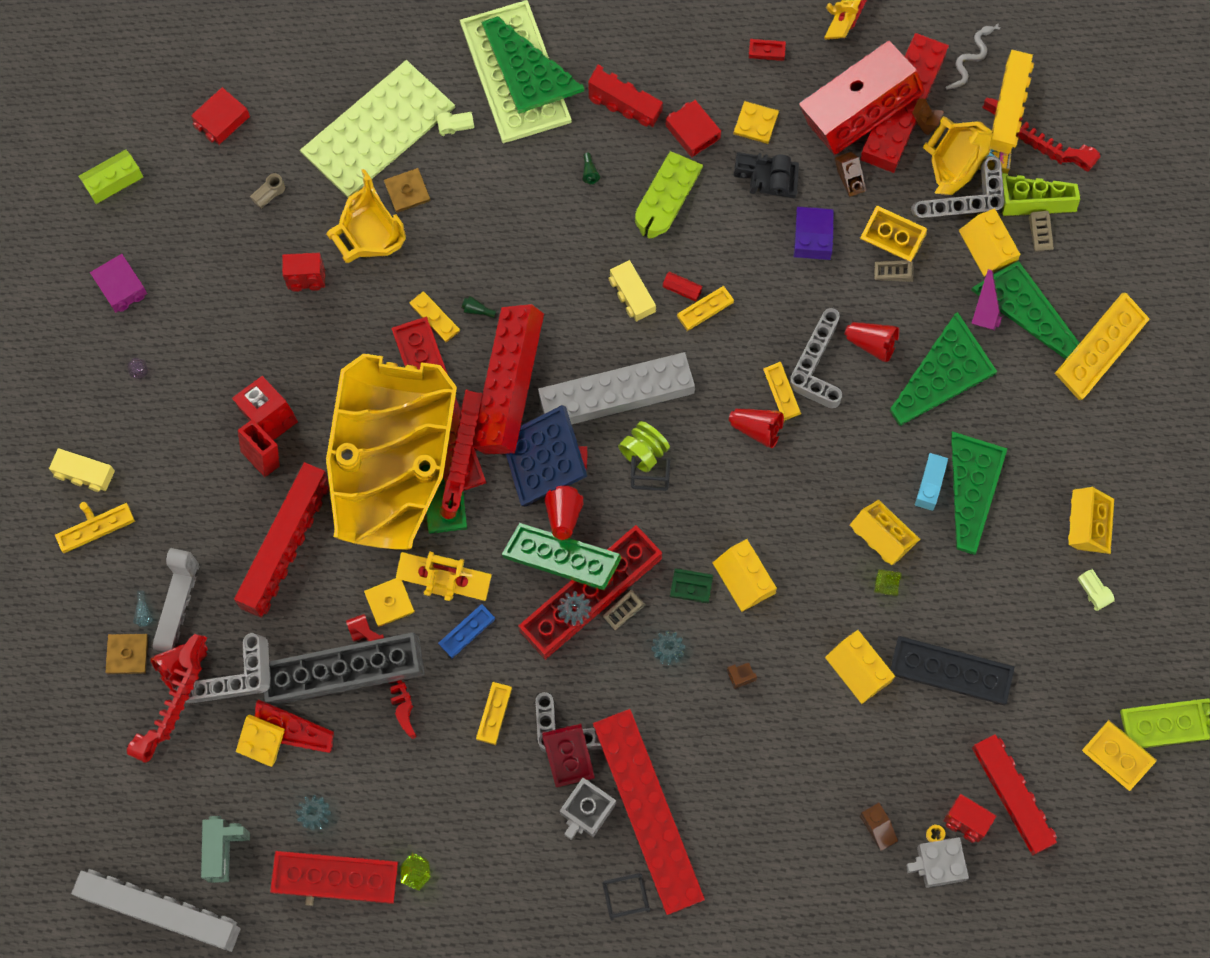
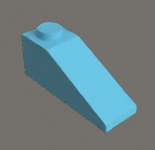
M929 453L915 506L934 510L948 458Z

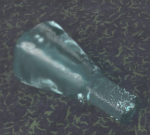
M138 591V603L133 622L138 626L144 627L148 626L153 621V618L145 602V592Z

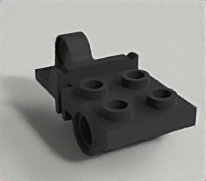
M736 153L733 175L736 178L747 179L751 177L750 194H755L757 189L760 188L759 193L795 199L798 184V162L791 161L789 156L783 154L775 155L773 158L765 154L761 158L762 153L758 155Z

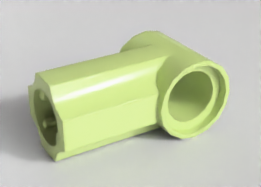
M444 112L437 116L441 136L449 133L454 134L455 131L474 128L472 112L454 115Z
M1093 569L1088 570L1077 578L1088 594L1089 602L1092 601L1095 606L1094 610L1098 611L1115 601L1110 589L1103 586Z

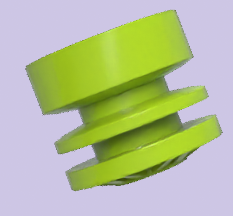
M640 421L636 428L631 431L633 437L626 436L618 445V448L630 462L632 456L637 455L642 460L637 468L641 471L649 472L657 463L655 457L661 458L663 452L669 450L670 445L654 427Z

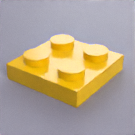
M744 101L734 135L768 144L779 111Z
M248 715L243 725L236 752L272 767L276 761L285 729Z

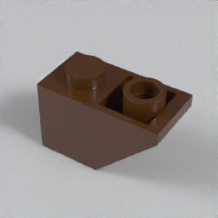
M852 152L835 157L838 174L849 197L865 192L866 187L859 157Z

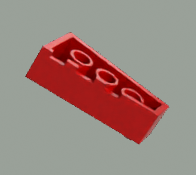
M598 64L588 81L589 99L596 105H605L612 112L618 111L622 113L627 119L634 118L643 126L649 125L653 127L663 110V102L643 90L638 92L634 85L629 82L623 83L619 81L616 74L612 72L610 75L602 71L604 67Z

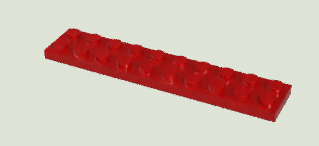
M427 316L391 328L404 366L411 365L420 370L421 362L441 365L447 373ZM456 396L443 473L445 483L449 477L448 472L451 467L450 462L453 457L452 453L455 448L457 427L460 421L461 410ZM473 447L470 450L471 455L468 460L469 464L466 470L467 474L464 479L463 491L486 484Z
M631 709L593 723L666 915L704 901L701 888Z

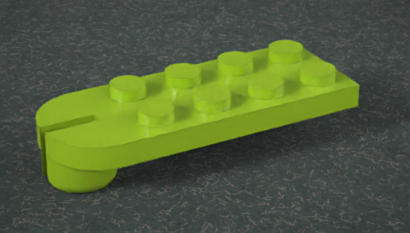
M669 152L636 210L635 223L640 229L642 236L646 234V227L650 223L652 224L648 229L647 236L649 239L665 233L670 228L703 168L702 164L674 152Z
M1209 698L1128 708L1120 711L1125 734L1142 748L1210 740Z

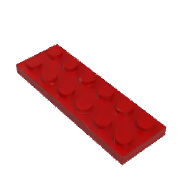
M275 851L270 893L394 904L398 862Z

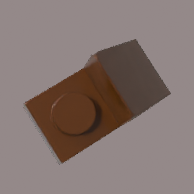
M921 98L918 99L912 112L922 131L927 135L939 125L944 113L941 110H931L926 99Z

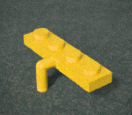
M82 502L80 508L85 513L87 521L55 534L61 551L66 553L135 522V519L127 503L95 517L87 503Z

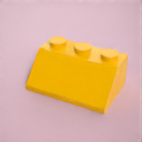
M876 206L860 239L911 262L926 236L927 228Z
M995 208L979 214L959 229L963 240L984 277L988 269L994 273L1018 261L1020 253Z
M1094 487L1073 490L1070 534L1068 536L1069 545L1078 550L1111 554L1114 498Z
M880 500L862 509L850 524L854 532L861 536L868 543L869 547L875 549L885 562L891 565L899 561L920 540Z
M747 539L729 548L713 562L714 567L741 612L776 593L777 588Z
M859 630L844 639L825 657L861 704L890 684L895 678V675Z

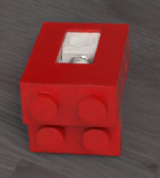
M263 376L232 397L249 421L253 419L272 440H275L298 423L287 401Z

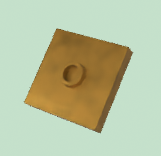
M418 168L384 180L396 213L431 201Z
M109 634L105 673L146 674L148 634Z

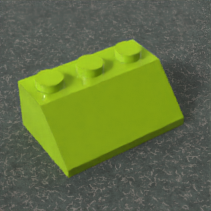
M124 150L79 175V178L95 204L142 179L143 175L130 153Z

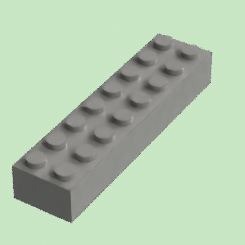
M683 352L539 388L538 392L544 414L563 405L567 408L571 424L691 395L695 392V385L686 354Z
M91 869L88 872L80 871L71 893L72 895L232 952L241 928L236 926L237 922L233 921V919L225 916L218 919V915L202 909V912H198V908L185 902L181 906V902L168 896H164L161 899V895L148 889L142 892V888L128 882L124 886V882L119 881V879L107 876L105 879V875Z

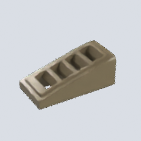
M1049 211L1032 212L1029 216V223L1035 251L1053 250ZM1039 234H1047V236H1038V235H1039ZM1039 241H1048L1045 244H1038Z
M907 260L875 262L874 279L913 282V262ZM881 267H884V275H881ZM888 267H892V275H888ZM896 267L900 268L899 274H896ZM904 268H907V274H904Z
M630 590L603 617L616 631L646 604L633 590ZM630 598L637 604L635 607L630 603ZM624 603L631 609L630 612L622 606ZM619 608L626 616L622 618L616 610ZM612 613L620 620L616 625L613 622L614 619L610 616Z

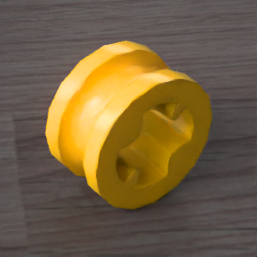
M932 825L927 830L926 837L929 842L944 840L945 830L940 825ZM931 830L940 831L939 840L937 838L934 840L931 837L933 834Z

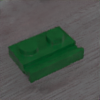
M675 568L670 597L709 604L713 575Z

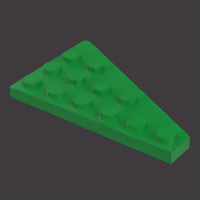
M499 16L481 22L518 114L584 92L582 84L580 85L562 67L543 55V52L535 48L525 37H521L516 33L514 28L505 24L504 20Z
M958 312L954 314L904 390L900 393L898 399L890 408V412L899 426L997 373V370Z

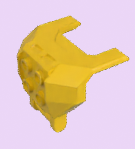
M943 116L940 120V125L929 142L924 144L923 148L932 155L935 178L939 185L934 193L953 195L967 182L971 181L986 156L990 153L989 147L992 130L978 121L955 124ZM946 127L949 128L948 132L946 133L938 147L935 148V144L943 134Z
M364 169L361 170L364 182L363 188L348 197L339 224L326 233L328 238L332 239L340 250L346 263H350L358 257L388 256L400 249L406 240L403 223L397 214L393 215L392 218L379 198L371 177ZM344 233L354 249L349 251L339 235Z

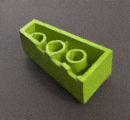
M1002 173L1004 194L1003 216L1029 215L1032 212L1049 211V213L1077 212L1080 202L1078 184L1060 181L1045 182L1040 178L1032 180L1025 179V176L1017 175V177L1008 176L1007 173Z

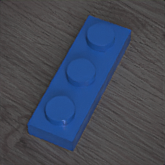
M481 604L438 644L452 659L495 620V617Z

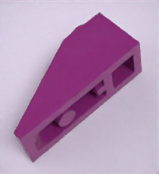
M988 269L971 324L995 331L996 327H1000L1002 317L1000 316L994 274L992 270Z

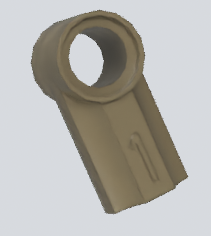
M275 173L270 174L266 182L250 196L259 208L262 209L276 195H280L285 191V184L281 176ZM279 183L278 186L273 187V184Z

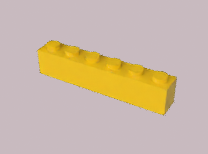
M1011 50L1007 59L989 147L991 150L1010 154L1012 147L1016 148L1018 142L1016 132L1019 133L1022 123L1019 122V117L1022 118L1025 107H1022V103L1026 102L1028 95L1025 89L1029 87L1031 77H1028V75L1032 73L1034 63L1031 62L1032 54Z

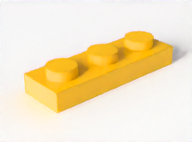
M722 286L679 312L677 318L685 329L689 331L733 304L734 299L726 288Z
M424 291L409 302L422 318L427 316L431 328L445 342H448L460 332V329Z
M778 362L763 368L778 409L784 414V421L800 415V409L782 363Z
M492 683L476 740L496 745L511 695V686Z

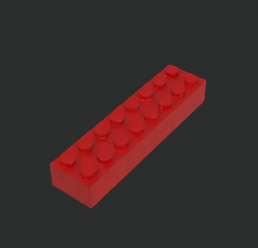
M917 33L914 34L905 58L918 71L925 92L871 130L862 150L861 161L892 173L895 172L917 123L912 112L919 98L927 100L946 57L949 45Z
M532 304L501 307L478 420L476 422L477 426L472 441V447L483 454L515 453L544 317V313Z
M303 463L234 598L240 609L262 618L263 614L269 612L271 598L276 597L280 589L278 585L281 579L284 580L288 574L287 567L290 562H294L297 556L295 551L298 545L301 546L303 544L306 529H310L313 525V515L316 511L319 512L323 502L321 500L323 496L327 495L330 491L329 479L324 470L308 463Z
M637 525L607 549L620 554L621 560L605 590L571 580L518 625L519 632L545 660L662 560V552Z

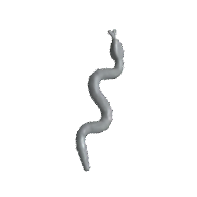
M996 24L995 27L984 26L975 33L974 40L981 52L980 54H962L957 58L955 64L957 70L962 75V79L946 86L947 90L961 87L968 81L969 75L963 66V62H978L987 56V47L980 37L981 35L990 34L994 29L1000 30L999 24Z

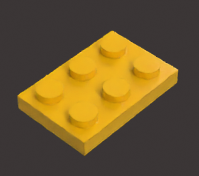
M1110 720L1105 723L1082 750L1129 791L1157 761Z

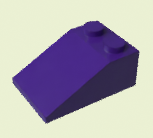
M797 207L794 257L831 260L834 209Z

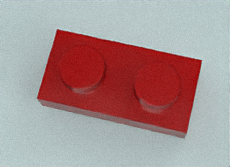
M750 39L749 58L784 61L786 41Z

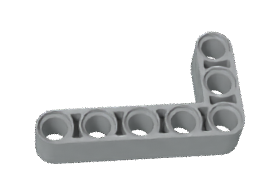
M992 156L985 158L981 164L983 195L915 202L911 207L913 216L926 218L986 212L994 208L996 210L1001 209L1004 205L1000 160ZM989 160L995 164L993 170H989L987 167ZM990 179H994L996 181V187L994 189L989 187L988 183ZM992 197L996 198L998 201L996 207H992L990 205V200ZM974 199H977L979 201V207L977 209H974L972 207V201ZM955 201L961 203L959 211H956L953 207ZM937 203H941L943 205V210L941 213H938L935 210V205ZM920 204L925 208V212L922 215L917 212V207Z
M828 308L823 312L790 379V386L794 392L828 408L839 406L842 392L838 387L812 375L838 325L839 312L833 308ZM831 317L835 321L830 322L826 318ZM825 333L827 336L820 337L818 334ZM815 348L819 352L813 353L810 349ZM809 364L811 368L806 369L802 365ZM799 379V380H801L803 383H802V384H796V383L794 382V380ZM816 387V388H818L820 391H819V392H813V391L811 390V388ZM834 395L837 397V400H831L828 396Z
M174 548L169 549L166 558V564L173 572V576L153 642V650L162 652L173 649L175 643H178L180 625H183L186 615L184 613L185 608L189 605L191 598L189 594L196 581V570H199V563L191 552Z
M247 634L243 639L244 674L195 681L194 689L190 691L189 700H186V703L266 692L270 687L268 640L258 634Z
M543 692L536 697V719L539 748L541 751L546 752L545 746L542 745V733L556 730L553 697L549 693ZM543 699L550 701V705L547 707H542L539 704ZM543 719H550L552 721L548 727L541 725ZM583 729L584 736L589 735L593 738L592 742L587 744L588 750L602 749L595 729Z

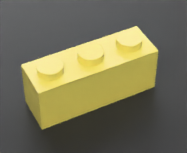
M630 260L610 269L609 282L613 288L616 287L618 289L617 295L622 303H626V311L630 318L634 317L635 321H639L656 312V305Z
M59 448L49 467V470L54 474L53 477L64 481L66 478L77 486L85 484L95 492L100 490L106 491L115 472L111 465Z

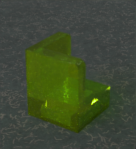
M878 569L874 593L897 596L902 573Z
M412 853L401 865L402 883L419 891L430 879L429 861Z

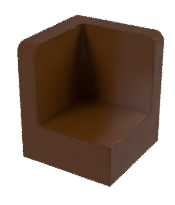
M749 663L738 667L734 664L727 668V673L734 689L757 680V675L753 673Z

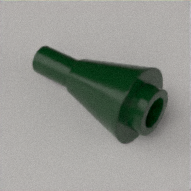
M585 153L583 155L585 164L582 180L584 183L595 184L600 180V174L592 162L591 154Z
M471 296L468 299H464L461 307L464 309L463 313L484 314L492 318L496 314V311L486 308Z

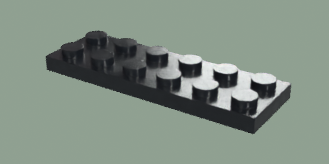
M898 636L890 670L895 677L1005 706L1015 666Z

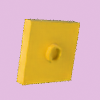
M395 578L364 591L378 627L415 613L404 584L400 579Z

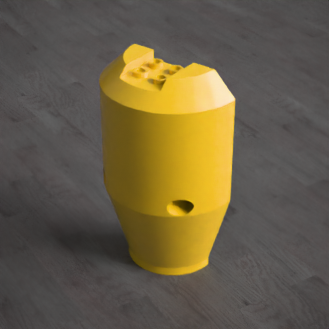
M362 354L341 369L326 457L335 527L334 538L377 548L412 549L414 537L444 473L457 387L441 365L421 362L420 370H417L415 366L406 365L405 368L398 367V364L387 362L385 365L383 356ZM346 453L353 454L349 460L343 459L342 455ZM429 465L430 469L423 472L420 470V467Z

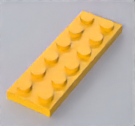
M1122 293L1059 367L1055 375L1078 400H1083L1150 319L1127 293Z

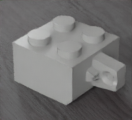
M582 778L560 810V815L568 820L566 824L569 825L564 836L572 840L577 832L582 834L585 831L594 838L616 806V800L585 778Z
M960 837L919 844L917 847L919 857H916V862L906 865L908 873L919 872V876H923L926 888L963 882L969 878Z

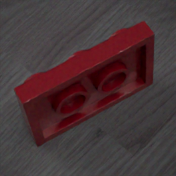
M582 724L542 733L556 788L580 782L582 778L586 780L595 778Z

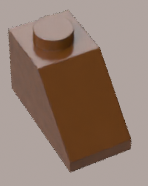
M880 803L875 804L860 814V818L880 851L898 842L890 819Z

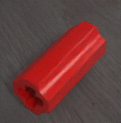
M670 271L663 282V288L697 302L703 290V286Z

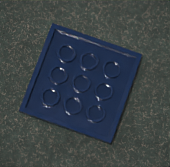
M563 405L522 425L515 453L506 454L521 506H528L544 498L549 490H556L558 486H569L587 477L566 406Z

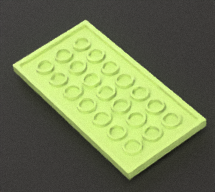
M528 0L460 20L502 143L571 123V117L564 99L518 114L482 27V21L499 16L504 20L505 24L514 28L516 33L521 37H525L549 59Z
M406 60L300 149V152L344 195L349 197L364 186L362 169L366 170L371 179H373L436 125L439 114L444 112L450 113L455 108V105Z

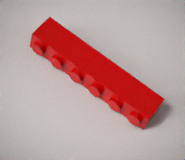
M994 734L975 744L972 750L1030 853L1034 856L1056 844L1057 841L1055 839L1057 836L1054 830L1047 826L1045 822L1046 816L1041 809L1038 810L1033 793L1031 791L1028 792L1026 789L1025 779L1021 773H1017L1013 758L1005 752L1004 749L1006 747L1003 740Z

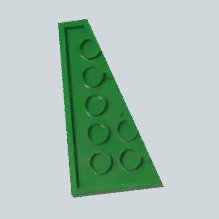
M1016 261L994 274L1000 312L1061 357L1067 359L1080 343L1020 262ZM984 281L971 289L979 297Z
M952 431L951 446L956 549L975 555L1007 448Z

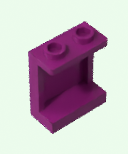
M123 254L118 255L90 272L115 313L125 311L131 303L143 300L147 294L144 286Z

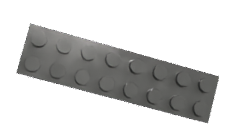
M412 632L269 661L270 687L264 692L266 703L278 705L423 676L425 672L420 638Z

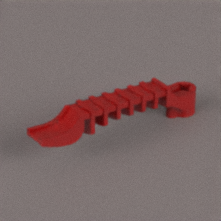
M986 98L982 108L995 115L998 100ZM1025 122L1020 127L1019 133L1016 132L1018 139L1024 141L1025 144L1031 145L1035 150L1038 149L1043 155H1048L1050 159L1058 161L1060 165L1073 162L1083 170L1089 171L1101 157L1095 148L1082 145L1080 149L1069 147L1063 152V145L1061 143L1053 147L1054 140L1052 138L1045 142L1043 141L1045 134L1041 133L1039 137L1035 136V128L1030 132L1026 131L1029 127L1028 122Z
M467 389L465 390L461 407L460 421L454 443L455 448L448 472L449 477L446 481L439 510L440 515L445 519L454 518L460 505L482 393L472 392ZM450 501H451V505H450L451 509L448 508V504H449Z
M365 614L346 620L353 642L363 638L367 641L385 638L383 634L378 635L370 630ZM402 680L388 682L389 684L398 682V685L389 689L391 694L402 691V695L393 697L390 700L392 705L404 702L396 708V718L407 735L412 739L416 738L417 736L410 723V712L413 705L410 700V694L406 691V685Z
M194 634L184 645L179 655V661L182 666L188 669L187 671L181 668H175L174 670L176 674L184 678L182 681L174 679L172 684L179 688L177 691L170 690L169 692L174 698L173 700H166L164 703L169 706L168 711L164 709L159 712L160 715L164 716L163 721L160 719L155 720L154 724L159 726L158 730H149L145 736L137 733L127 747V755L147 763L152 758L157 744L165 739L170 740L169 735L175 729L176 720H179V714L181 710H184V704L186 700H189V693L194 689L193 685L199 678L198 674L202 669L199 660L200 653L208 637Z

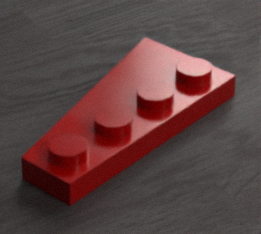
M257 700L255 717L285 729L281 744L327 753L331 752L333 731L264 701Z

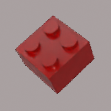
M320 253L283 254V278L288 289L299 292L307 288L312 291L325 288V266Z
M960 794L943 821L947 823L946 827L950 830L962 832L966 840L972 843L975 841L979 843L985 837L996 815Z

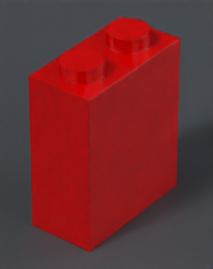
M222 87L195 111L191 117L194 122L193 126L199 132L204 131L206 138L213 143L215 141L220 145L250 115L247 108Z
M696 100L684 104L679 111L672 112L666 118V127L691 158L721 139V130Z
M253 419L238 429L241 453L264 477L280 467L278 445Z

